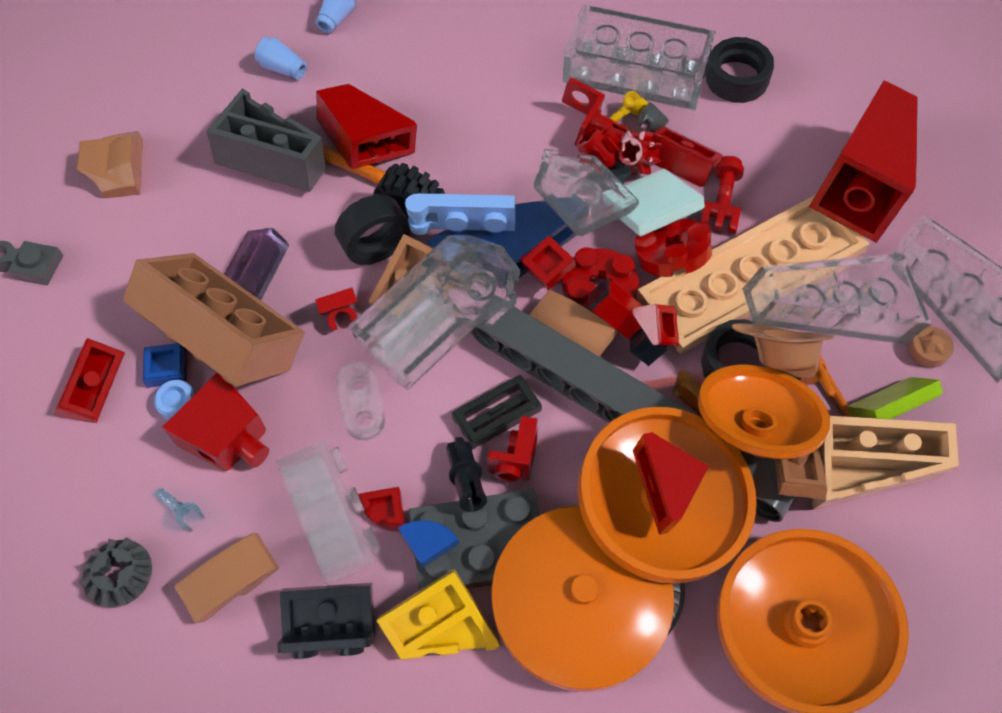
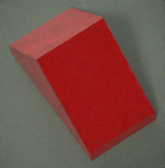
M650 432L642 435L632 451L658 533L661 535L668 533L682 519L709 466L660 436Z

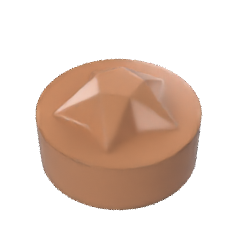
M929 326L919 329L909 343V352L912 358L920 365L929 368H936L945 364L954 351V343L950 335L937 327Z

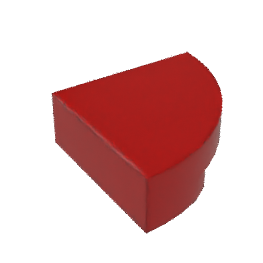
M399 487L357 494L363 512L372 523L382 529L399 532L398 527L405 524Z

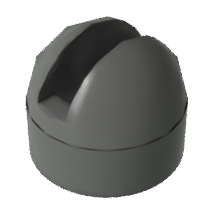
M651 102L641 110L638 116L639 126L641 127L647 121L650 126L646 131L650 132L663 128L669 122L668 118Z

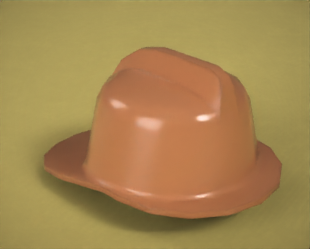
M748 323L732 325V329L755 337L759 359L764 367L781 371L794 378L814 377L818 372L823 340L834 338V335L829 333L795 332Z

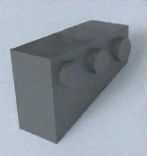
M243 88L206 131L214 164L307 192H311L326 170L321 136L290 117L283 119L275 114L273 107L266 102L261 105L251 99L250 93Z

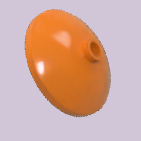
M732 365L720 368L706 377L698 395L700 413L713 432L732 447L757 457L790 459L808 455L824 443L830 429V415L821 398L798 379L768 367Z

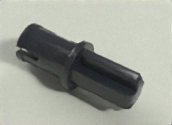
M456 437L455 441L448 443L446 447L451 466L448 473L449 479L453 485H456L460 508L463 511L470 512L468 498H470L475 512L482 509L487 503V497L480 480L482 468L474 459L470 443L464 441L462 437Z

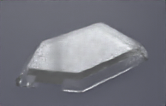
M544 149L542 163L534 181V189L576 235H586L632 213L638 206L639 200L596 156L580 154V158L559 155V150Z

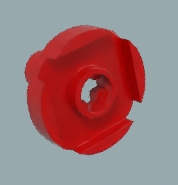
M679 219L643 236L638 235L634 239L636 255L641 268L656 276H673L672 270L685 268L686 274L694 272L703 267L712 256V239L709 225L690 219Z
M584 247L576 252L574 257L576 266L563 277L562 292L565 297L593 312L589 309L590 292L595 289V283L592 281L608 277L636 300L639 277L635 270V262L630 256L604 248L592 249Z

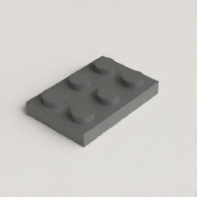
M535 488L486 496V505L475 512L471 499H468L470 512L463 511L460 508L459 501L410 508L411 522L426 520L442 524L458 537L460 543L423 568L415 557L419 590L452 569L456 570L467 589L492 585L497 562L507 543L525 524L540 516Z

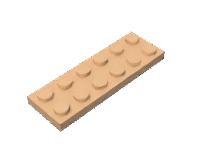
M812 196L712 249L711 258L700 269L686 274L685 268L673 270V276L660 277L639 288L636 298L643 306L652 304L675 306L679 343L678 346L674 347L681 355L708 340L709 335L717 326L729 320L750 317L865 253L870 243L857 232L809 208L814 198Z

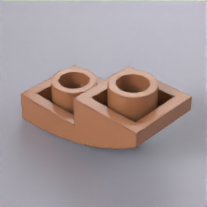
M552 290L547 292L529 314L531 317L599 357L618 334L616 329L602 318L573 300Z
M252 533L202 564L174 587L194 622L201 623L206 622L238 595L250 593L276 572L279 567L259 534Z

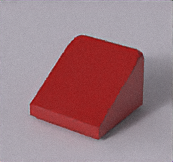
M652 304L631 308L634 317L653 345L678 346L679 337L675 306Z

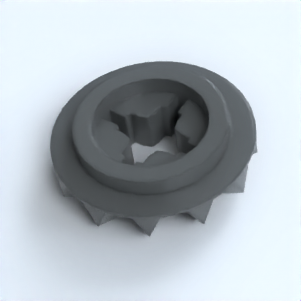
M127 537L124 540L108 539L107 544L100 548H92V555L87 563L81 564L83 576L79 583L83 587L87 595L86 597L95 604L107 608L124 606L138 598L146 589L152 575L151 557L142 545ZM114 558L118 564L125 567L124 570L118 572L117 585L110 577L105 576V573L111 571Z

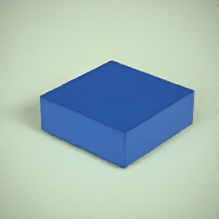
M179 343L144 347L143 383L147 388L162 386L171 380L186 382L187 349Z

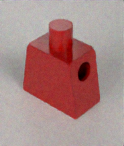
M218 372L162 426L178 447L223 471L231 470L240 459L244 460L251 467L256 468L265 461L269 454V448L259 441L266 431V427L259 415L235 387L223 380Z

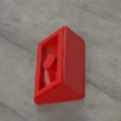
M665 126L653 132L651 141L662 143V146L659 148V158L662 161L661 163H655V165L663 169L665 168L667 171L699 187H703L715 171L716 164L724 157L722 156L723 154Z
M86 338L53 415L61 418L97 423L125 352Z

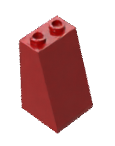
M883 80L814 196L809 208L875 243L878 242L916 188L917 96Z

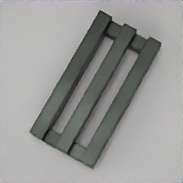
M520 374L451 413L453 420L459 425L460 431L468 439L471 448L475 449L519 424L521 416L531 417L542 411V404ZM521 390V394L505 403L498 404L469 423L466 419L515 391ZM526 402H529V403L525 404L524 406H522V407L516 409L515 411L509 413L508 415H506V416L500 418L499 420H497V421L491 423L490 425L484 427L483 429H481V430H479V431H477V432H474V431L480 429L481 427L487 425L488 423H490V422L496 420L497 418H499V417L505 415L506 413L512 411L513 409H515V408L521 406L522 404H524V403H526Z

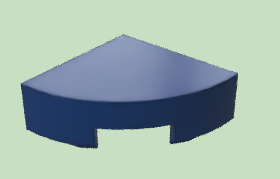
M419 520L398 527L399 533L422 568L460 544L458 537L450 529L437 522Z

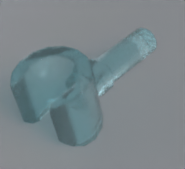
M159 488L156 491L155 495L175 513L176 522L184 531H193L184 523V518L188 513L196 512L204 519V513L198 505L189 502H179L164 488Z

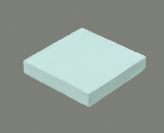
M665 168L602 195L604 207L639 236L648 234L705 208L704 196Z

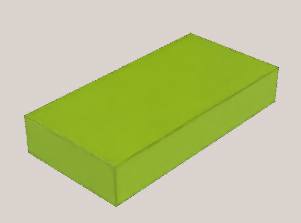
M909 377L848 405L847 408L850 417L893 419L941 396L943 389L940 380Z

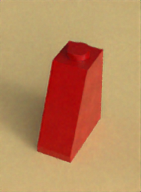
M350 84L316 90V119L351 169L415 153L417 124L414 120Z

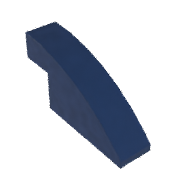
M544 200L515 204V231L463 230L456 232L444 230L428 240L426 245L440 253V262L451 278H454L477 261L506 289L528 272L522 266L521 259L547 236H550L562 247L588 227L590 205L585 201Z

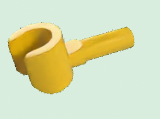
M628 91L623 97V106L609 118L618 122L629 113L638 117L648 102L641 98L636 91Z

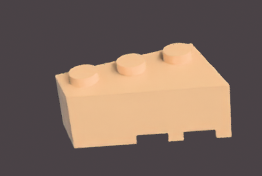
M830 416V429L824 443L820 446L827 492L824 500L812 498V510L937 478L959 466L956 423Z

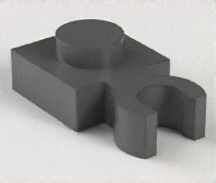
M0 241V251L5 254L0 258V272L8 271L14 279L48 286L64 255L58 247L24 241L20 249H15L10 242Z

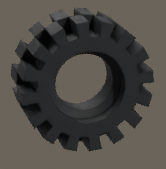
M396 163L391 167L389 166L373 194L388 195L395 199L408 219L409 216L406 211L405 202L410 195L417 193L445 194L443 188H437L439 182L436 179L432 181L428 179L430 174L426 171L424 174H421L416 166H412L409 169L405 163H401L400 166Z

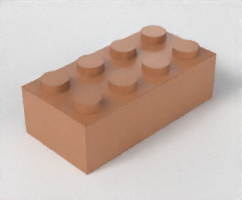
M195 253L136 259L123 298V302L137 311L141 318L153 323L164 332L166 337L181 344L193 354L195 359L206 363L218 372L223 380L236 387L290 371L305 331Z

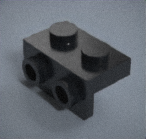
M372 583L283 588L280 591L282 638L277 643L278 653L291 652L292 658L305 659L319 655L320 650L337 649V655L351 656L364 652L365 647L371 646L375 638Z

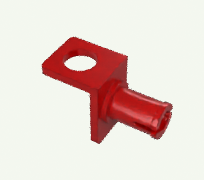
M569 78L562 102L587 115L579 129L574 145L577 146V141L581 135L594 126L598 127V129L603 127L605 130L610 127L620 138L619 143H621L629 127L601 114V106L605 94L574 78ZM573 91L585 94L588 97L589 103H582L576 100L573 96Z

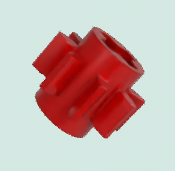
M596 126L591 127L577 141L580 154L576 159L587 170L592 168L595 171L598 168L600 171H605L619 158V147L617 144L620 142V138L610 127L607 130L603 127L600 129Z
M628 131V139L617 144L619 147L617 162L630 166V174H637L638 171L641 174H651V166L662 161L659 158V148L662 146V143L651 141L653 132L642 131L639 134L635 131Z

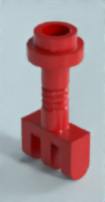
M724 156L716 164L714 171L716 177L720 179L716 203L704 202L705 208L702 210L700 223L708 225L710 217H716L714 230L721 232L724 219L730 220L728 233L736 235L741 208L730 206L734 183L743 178L744 166L738 157Z

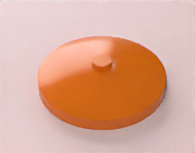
M647 407L623 414L611 421L595 437L584 456L579 471V507L590 535L611 560L626 571L641 578L670 584L687 583L705 578L729 563L741 551L751 534L756 516L757 502L754 480L747 462L740 450L718 437L705 420L696 414L670 407ZM650 432L660 436L709 466L682 519L668 533L661 535L658 533L632 451L642 435Z
M570 506L541 514L525 524L510 539L502 551L495 568L492 582V610L501 640L511 656L522 668L551 686L576 692H592L612 688L628 681L652 661L661 649L671 627L674 612L673 584L641 578L617 565L599 548L590 535L583 520L580 507Z
M789 529L769 534L751 544L739 555L726 574L719 592L717 603L718 632L724 652L731 666L754 693L788 713H855L883 696L896 681L902 670L908 650L909 628L906 610L897 587L884 568L870 554L840 536L814 529Z

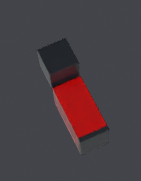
M606 277L590 292L589 309L624 337L630 338V352L647 366H650L667 351V346H657L651 343L631 311V308L642 305Z

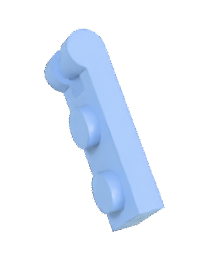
M417 193L410 195L405 202L406 211L409 216V228L416 235H424L431 229H446L456 232L463 230L515 231V195Z

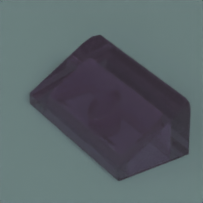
M274 228L247 231L224 275L259 300H262L289 247V243Z

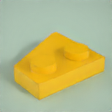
M455 569L436 579L377 618V623L401 660L421 658L429 653L449 655L458 654L459 650L486 648L487 651L500 647V640Z

